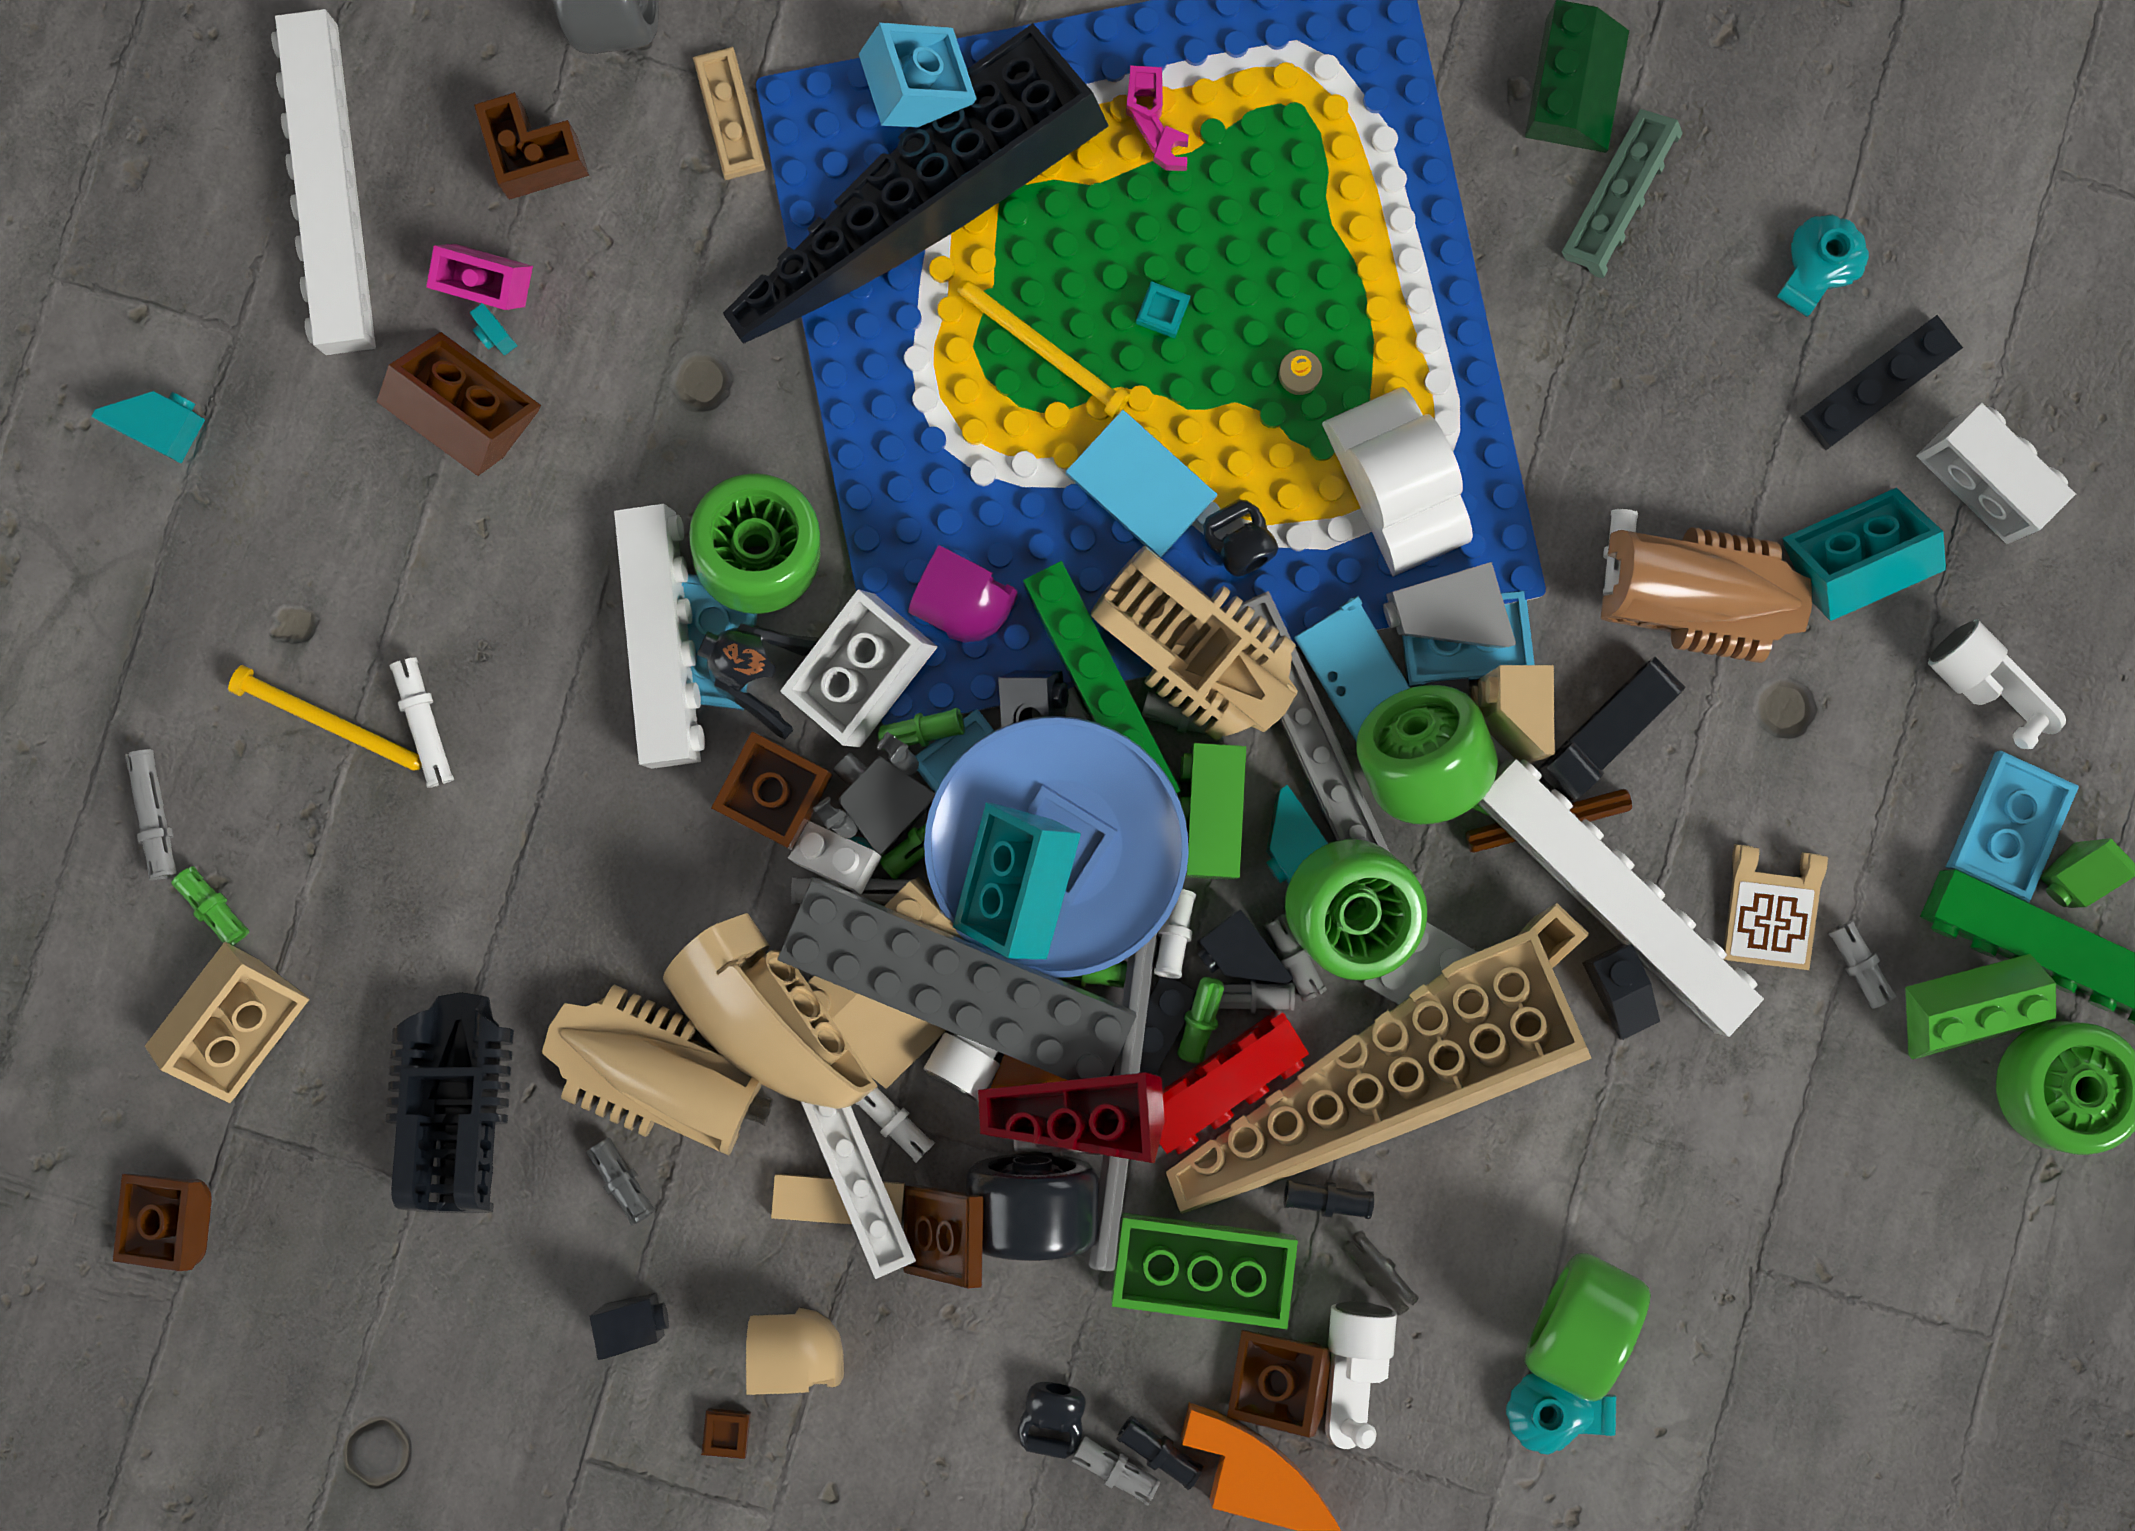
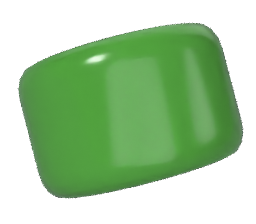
M758 473L731 477L709 490L700 500L692 516L689 542L695 572L705 590L722 605L743 613H770L794 603L812 584L818 571L821 555L819 522L808 499L789 482L775 476ZM754 546H760L767 550L757 555L746 552Z
M1441 685L1417 686L1390 696L1369 713L1363 721L1357 736V757L1374 799L1382 810L1402 822L1434 824L1456 818L1469 811L1486 796L1496 777L1498 767L1497 754L1483 714L1473 699L1452 687Z
M1344 839L1328 843L1316 849L1298 866L1287 888L1285 913L1293 937L1320 967L1344 979L1369 980L1396 970L1415 952L1425 932L1427 902L1424 890L1414 873L1388 850L1369 841ZM1355 899L1354 904L1345 910L1347 904Z
M2054 1021L2029 1028L2010 1043L1998 1065L1996 1093L2002 1113L2018 1134L2033 1144L2046 1149L2076 1155L2098 1154L2113 1149L2122 1144L2135 1132V1050L2120 1035L2095 1024ZM2081 1080L2082 1091L2078 1097L2075 1088L2077 1082Z
M1588 1253L1575 1254L1559 1275L1535 1324L1525 1353L1527 1368L1536 1376L1583 1400L1593 1402L1601 1400L1616 1382L1634 1349L1649 1309L1651 1298L1649 1287L1639 1278Z

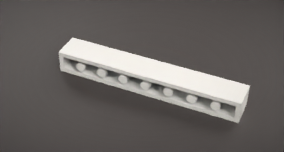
M326 9L275 16L277 31L272 32L271 39L277 58H280L281 72L276 74V82L280 96L285 98L286 113L281 114V125L285 137L290 141L291 153L286 154V167L290 178L294 180L296 194L291 195L290 203L293 216L296 220H299L300 235L295 237V246L300 261H304L305 276L300 278V289L304 301L309 304L310 318L305 319L306 335L308 341L313 343L325 355L376 349L338 25Z
M1517 759L1505 760L1497 768L1496 777L1491 789L1478 804L1622 944H1632L1639 960L1714 1033L1730 1037L1764 1000L1754 990L1758 985L1756 981L1740 968L1734 970L1723 960L1727 954L1718 944L1709 938H1706L1704 941L1693 931L1696 924L1687 914L1678 908L1673 911L1662 901L1665 894L1656 884L1649 879L1642 881L1631 870L1635 865L1625 854L1618 849L1611 851L1600 840L1604 835L1593 823L1587 819L1581 822L1569 811L1573 807L1572 803L1556 789L1550 792L1539 781L1542 775L1531 763L1525 759H1522L1520 762Z

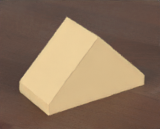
M1556 903L1534 916L1518 935L1535 929L1553 968L1580 944L1589 933Z

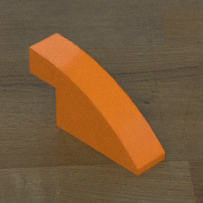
M1189 1402L1180 1436L1182 1445L1220 1455L1209 1498L1213 1509L1296 1531H1341L1331 1510L1314 1485L1294 1462L1271 1442L1247 1426L1217 1411Z

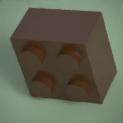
M751 732L711 808L793 850L814 812L813 807L819 803L833 774L776 743Z

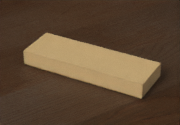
M730 47L693 57L725 180L766 170L734 48Z
M775 1174L772 1219L852 1224L833 1178ZM883 1181L902 1226L905 1183Z

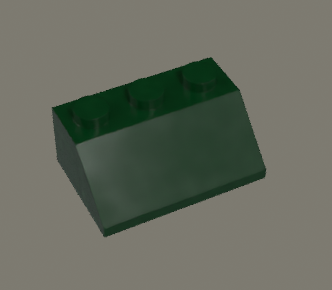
M1555 0L1545 22L1525 138L1607 153L1630 30L1598 7Z

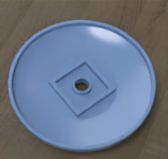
M1052 716L1026 719L1000 728L979 740L954 763L944 777L929 810L925 829L924 850L928 879L941 911L953 923L986 802L1053 819L1081 833L1047 959H1009L1054 978L1091 974L1118 964L1136 953L1155 936L1169 918L1180 896L1187 872L1189 851L1185 815L1177 793L1165 772L1142 747L1127 736L1107 726L1080 718ZM956 930L957 933L965 941H968L989 951L997 953L996 951L988 948L987 946L979 943L978 941Z

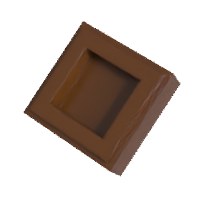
M708 1408L705 1414L701 1455L745 1459L747 1456L751 1412Z

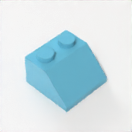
M879 23L859 52L881 126L920 127L972 105L976 100L953 28Z

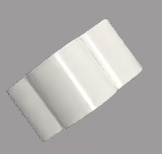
M1404 387L1397 388L1322 423L1393 577L1472 541L1473 534L1470 519L1460 495L1463 491L1462 477L1453 450L1436 420L1429 414H1422L1416 401Z

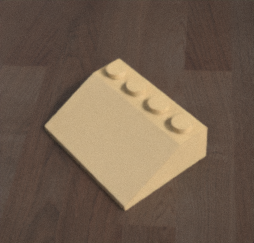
M920 877L909 881L884 906L963 939L956 929L953 928V922L941 911L933 891ZM813 976L807 982L870 1076L885 1089L946 1031L943 1028L819 977Z

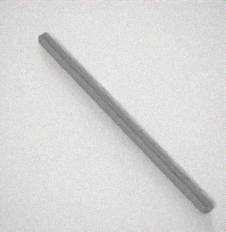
M1157 933L1146 945L1128 957L1122 1006L1135 1011L1137 1017L1114 1064L1113 1076L1140 1072ZM1103 1155L1098 1189V1234L1094 1245L1091 1247L1089 1260L1090 1268L1095 1270L1113 1271L1115 1268L1129 1159Z

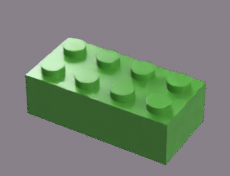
M1122 1212L1111 1294L1112 1307L1287 1329L1298 1240L1292 1234Z

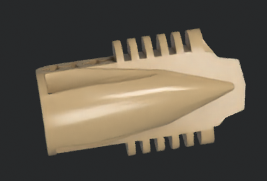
M1143 546L1127 562L1100 596L1091 611V616L1102 627L1153 667V670L1144 682L1147 686L1152 688L1163 676L1166 677L1156 692L1158 695L1164 698L1177 686L1178 688L1171 696L1169 703L1176 708L1189 696L1190 698L1181 709V713L1186 717L1192 715L1199 706H1202L1193 719V723L1198 727L1206 723L1212 715L1214 716L1205 729V732L1217 741L1222 736L1232 735L1250 727L1262 732L1267 731L1285 715L1297 695L1298 690L1289 679L1292 661L1291 653L1296 644L1283 635L1270 647L1277 637L1279 630L1272 625L1258 638L1257 636L1266 625L1267 620L1262 616H1258L1246 628L1245 626L1252 618L1255 610L1250 606H1246L1234 618V614L1243 601L1238 596H1235L1222 608L1221 605L1230 594V590L1227 587H1221L1212 598H1209L1147 546Z
M615 984L611 987L605 998L589 1006L564 1003L548 1028L542 1054L557 1065L561 1076L567 1079L561 1099L575 1105L583 1092L586 1091L581 1104L582 1109L590 1111L598 1097H600L595 1114L603 1118L613 1103L615 1105L610 1121L616 1124L621 1121L626 1110H629L624 1127L632 1131L642 1116L643 1120L638 1134L646 1137L654 1123H657L726 1155L731 1154L740 1134V1125L762 1086L758 1080L753 1077L750 1078L739 1071L714 1048L694 1040L697 1029L690 1020L682 1034L679 1033L684 1021V1015L676 1013L668 1027H665L670 1009L662 1006L652 1021L651 1018L656 1003L651 1000L646 1001L638 1015L637 1012L642 997L635 993L630 997L625 1008H623L628 991Z

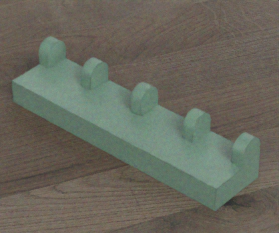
M1643 109L1639 110L1562 250L1565 260L1587 267L1589 272L1598 278L1605 277L1608 271L1606 264L1616 246L1623 244L1626 238L1624 232L1635 211L1641 210L1645 204L1644 195L1655 175H1659L1665 167L1663 160L1673 142H1678L1683 134L1677 119Z

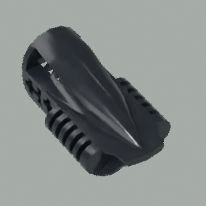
M463 992L438 996L428 1010L408 1017L398 1024L396 1028L392 1029L391 1043L403 1045L402 1049L391 1050L390 1059L401 1061V1065L389 1067V1075L400 1077V1081L388 1082V1091L399 1092V1096L387 1098L386 1104L387 1107L398 1109L397 1113H388L385 1117L386 1123L396 1124L391 1196L393 1204L397 1209L433 1213L493 1212L494 1203L490 1202L493 1175L495 1125L508 1123V1115L498 1114L496 1110L509 1107V1099L500 1098L497 1095L498 1093L510 1092V1083L499 1081V1077L511 1076V1067L500 1065V1061L512 1060V1051L503 1050L501 1046L513 1044L514 1029L499 1027V1024L493 1019L490 999L487 996ZM434 1158H437V1166H433ZM432 1176H437V1184H431ZM430 1193H437V1202H429Z

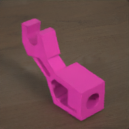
M1131 66L1126 115L1134 120L1154 154L1153 162L1164 170L1186 171L1188 157H1176L1172 154L1171 150L1176 146L1188 147L1189 135L1168 126L1164 128L1159 120L1163 107L1162 67ZM1134 96L1155 97L1153 108L1148 110L1147 107L1137 104Z

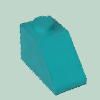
M152 391L97 408L91 416L179 463L183 462L205 422L204 418L192 411L196 404L174 392H171L169 398H166Z
M1286 785L1276 793L1266 849L1271 859L1266 862V865L1279 883L1286 880L1289 884L1294 872L1302 861L1316 849L1328 844V842L1290 787Z

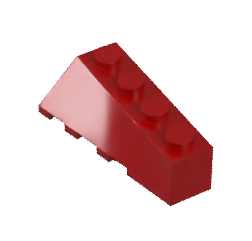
M1274 1010L1210 1055L1204 1062L1199 1063L1162 1089L1165 1122L1159 1144L1166 1154L1173 1150L1178 1155L1182 1154L1199 1141L1196 1134L1209 1124L1213 1130L1222 1126L1234 1116L1231 1110L1243 1100H1246L1248 1105L1254 1103L1270 1091L1266 1084L1278 1075H1281L1285 1080L1305 1066L1301 1059L1307 1056L1309 1052L1282 1011Z

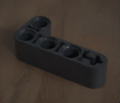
M1654 656L1555 751V754L1551 755L1538 768V771L1554 789L1562 793L1569 801L1578 799L1603 776L1604 772L1602 770L1681 694L1685 686Z

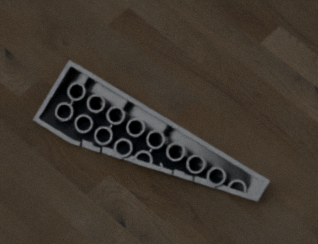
M1034 23L967 69L976 96V100L972 105L915 129L908 127L898 137L900 140L898 146L890 154L882 153L834 201L837 207L825 219L818 217L807 228L810 235L795 250L788 247L777 258L779 260L777 268L769 276L760 275L723 312L726 320L743 344L846 295L931 247L1014 193L1109 126L1092 90Z

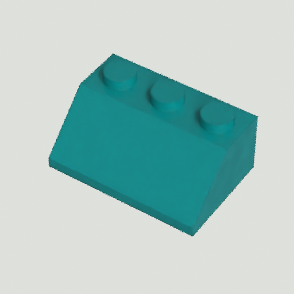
M1897 487L1782 538L1783 545L1795 571L1811 579L1812 603L1830 621L1946 570L1943 530Z
M986 802L953 928L1006 958L1047 959L1081 833L1053 819Z

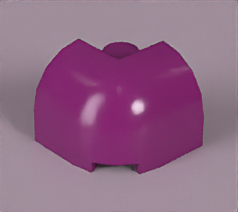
M938 545L918 583L908 613L947 632L950 639L964 643L982 641L995 634L1006 621L1018 598V594L1014 587L1008 584L1005 586L995 581L991 577L992 573Z

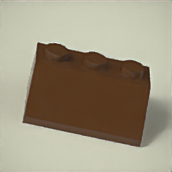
M439 332L388 365L376 401L477 476L504 458L541 407L538 402L442 332Z

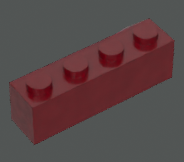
M1144 1072L978 1090L980 1134L1155 1164L1165 1122L1162 1078Z

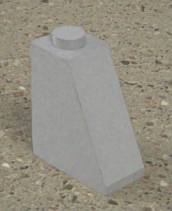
M1492 562L1386 594L1388 603L1383 604L1384 614L1389 627H1396L1398 635L1492 648H1506L1516 645Z

